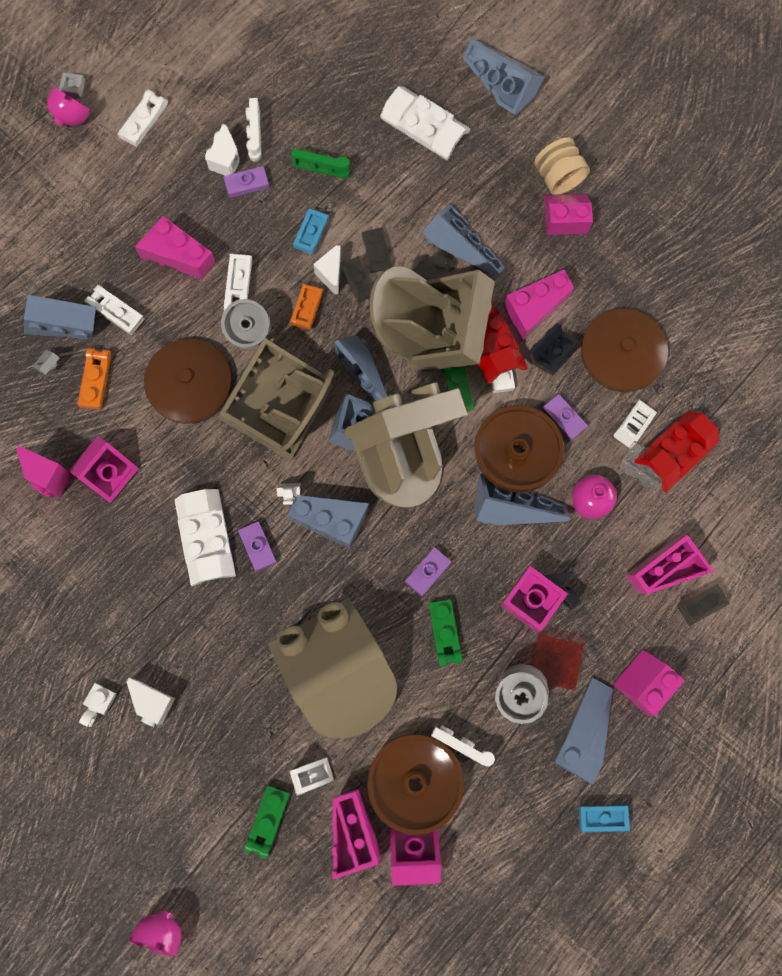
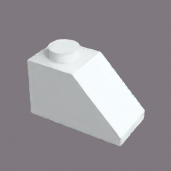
M128 678L129 692L136 714L143 717L141 721L152 727L155 724H163L175 698L136 679Z

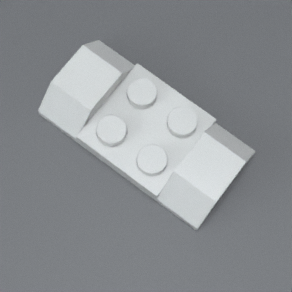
M397 87L386 101L381 114L382 120L446 160L450 158L455 145L461 137L470 132V128L456 120L454 115L405 87Z
M203 489L182 494L174 499L191 586L218 578L235 577L236 573L219 490Z

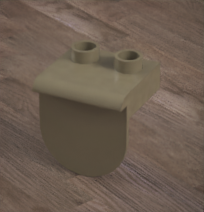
M402 266L388 268L378 276L371 291L370 314L375 332L384 346L391 352L409 361V368L413 370L428 371L480 364V358L484 350L483 342L488 315L492 307L491 299L495 281L480 270L427 281L409 268Z
M264 338L217 418L277 454L291 460L333 387L330 382L334 371L328 369L322 374Z
M437 382L412 390L414 402L405 405L402 403L400 394L382 398L373 402L375 415L345 429V440H352L365 480L379 499L395 507L408 508L424 503L434 494L441 480L442 458L432 429L468 415L459 388L441 393Z
M349 597L340 603L334 602L324 606L314 618L300 626H291L284 629L277 636V639L268 643L295 703L300 707L313 729L321 735L330 738H349L360 735L376 726L392 708L397 694L395 677L380 647Z

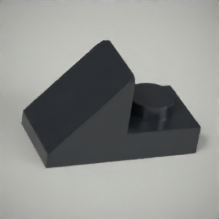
M573 572L543 575L568 593L562 603L571 610L576 608L581 601L577 598L578 594L569 587H563Z

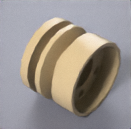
M570 137L562 138L549 144L536 156L534 161L540 175L545 177V184L553 195H560L575 188L584 181L590 172L589 166L585 159L579 155V149L575 147V142Z

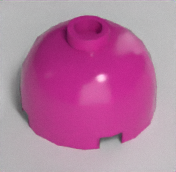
M54 86L49 93L47 107L54 116V122L62 127H65L66 124L74 127L79 126L87 119L91 111L90 109Z
M589 475L582 478L575 484L571 493L574 510L580 516L589 520L606 517L614 509L617 501V491L614 484L608 478L601 475Z
M159 910L157 915H146L136 924L129 942L141 948L144 946L155 953L176 957L182 939L181 929L175 921L171 920L172 914Z

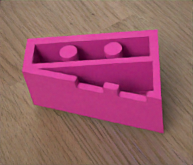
M164 216L135 246L141 259H149L158 262L159 265H167L176 268L180 272L201 279L216 264L211 251Z
M565 270L506 296L504 307L522 341L570 298L574 286Z
M679 535L625 576L638 594H650L675 584L713 573L714 570L688 535Z
M361 788L333 798L332 880L379 865L383 860Z

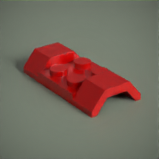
M492 299V307L488 315L483 342L484 350L480 358V364H477L487 385L492 383L502 373L515 368L523 371L528 369L513 335L502 315L499 314Z
M688 411L639 455L634 462L649 466L661 478L662 490L667 493L719 443L718 428L703 413Z

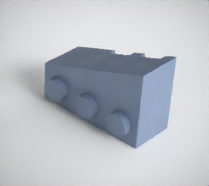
M27 295L24 314V334L75 337L77 339L92 338L96 307Z
M297 495L287 516L290 521L350 549L369 510V503Z

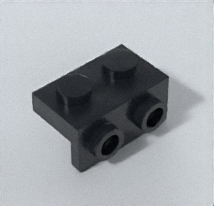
M556 323L538 343L532 346L529 352L532 363L553 376L580 347V341L564 333L561 324Z

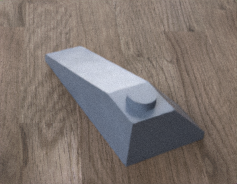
M471 38L463 57L476 76H479L484 82L486 89L494 95L496 102L514 115H517L536 96L544 79L543 75L473 38Z
M451 204L439 212L423 230L422 233L429 243L435 244L438 248L495 276H498L505 268L490 248L481 245V237L468 229L467 225L469 222Z
M356 335L334 342L336 358L371 400L375 402L388 397L367 342L364 339L360 340Z
M345 394L333 421L328 442L355 451L352 440H345V429L375 415L376 412L371 408L372 405L364 400Z
M483 474L479 475L474 504L477 521L484 524L510 525L565 522L570 520L565 504L542 495L535 497L528 492L504 490L491 483Z
M591 678L550 760L592 785L604 761L613 694L612 688L594 678Z

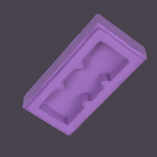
M264 166L223 176L229 198L269 188Z
M559 394L541 409L570 441L588 427Z
M259 521L238 530L256 572L277 563Z
M434 547L406 579L405 583L420 596H423L451 564V561Z

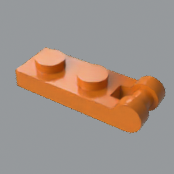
M87 348L85 368L77 404L80 408L102 409L111 361L110 350L96 351L94 348ZM95 360H101V364L95 365Z

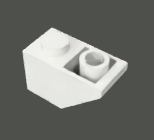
M222 124L220 130L215 133L212 147L206 152L205 160L209 170L225 176L235 173L240 159L227 126Z

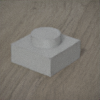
M63 72L59 90L70 97L81 98L85 84L84 76Z
M45 350L32 367L46 375L56 368L57 361L60 358L53 352Z

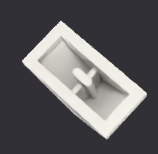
M335 246L313 265L314 272L334 294H339L340 246Z
M327 758L290 771L297 795L334 781Z

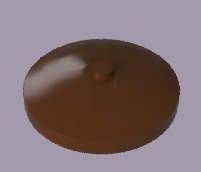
M614 309L601 314L589 325L581 342V358L588 374L601 386L616 392H634L648 387L662 373L668 358V345L663 331L649 316L636 310Z
M182 339L165 345L154 354L145 371L144 389L149 402L161 416L176 423L194 424L213 417L223 408L231 393L232 373L226 358L216 347L197 339Z
M515 405L501 408L483 421L476 435L474 452L479 469L491 483L507 491L529 492L543 487L556 475L563 461L564 442L558 427L546 414L532 407Z
M406 735L389 742L378 752L369 770L368 794L373 809L385 824L401 833L422 835L441 828L454 816L463 796L464 780L458 760L444 744L428 736Z

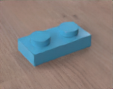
M308 209L293 247L313 255L327 225L329 216Z
M627 805L579 806L581 832L630 831Z

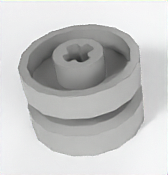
M242 299L228 305L222 315L221 327L226 339L233 345L241 349L250 350L258 348L264 338H269L271 321L267 312L260 304L249 299ZM246 320L250 322L248 328L242 327V323H245Z
M519 664L508 668L500 677L495 695L497 708L511 722L520 724L534 722L542 716L547 708L549 694L547 679L541 671L530 665Z

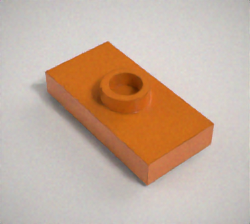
M307 284L302 285L290 321L291 325L312 330L324 293L322 288Z

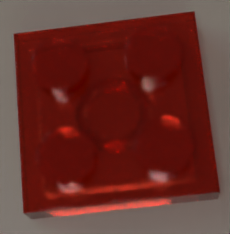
M538 634L531 666L542 672L547 679L548 685L575 691L584 645Z

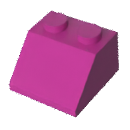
M586 194L544 195L547 235L589 233L593 223L592 204Z
M97 436L68 471L111 503L139 468L109 443Z
M18 445L16 451L25 479L32 483L31 488L48 498H51L52 495L60 498L72 474L60 464Z
M529 566L500 606L534 632L539 633L568 593Z
M641 650L615 680L613 685L647 716H656L685 680L667 664Z
M390 827L392 886L441 884L438 829L427 834L411 835L401 833Z

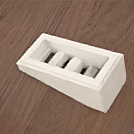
M638 400L613 436L627 447L632 448L657 412L641 400ZM638 410V411H640L642 414H644L645 416H647V419H646L645 417H643L642 415H640V414H639L638 412H636V411Z

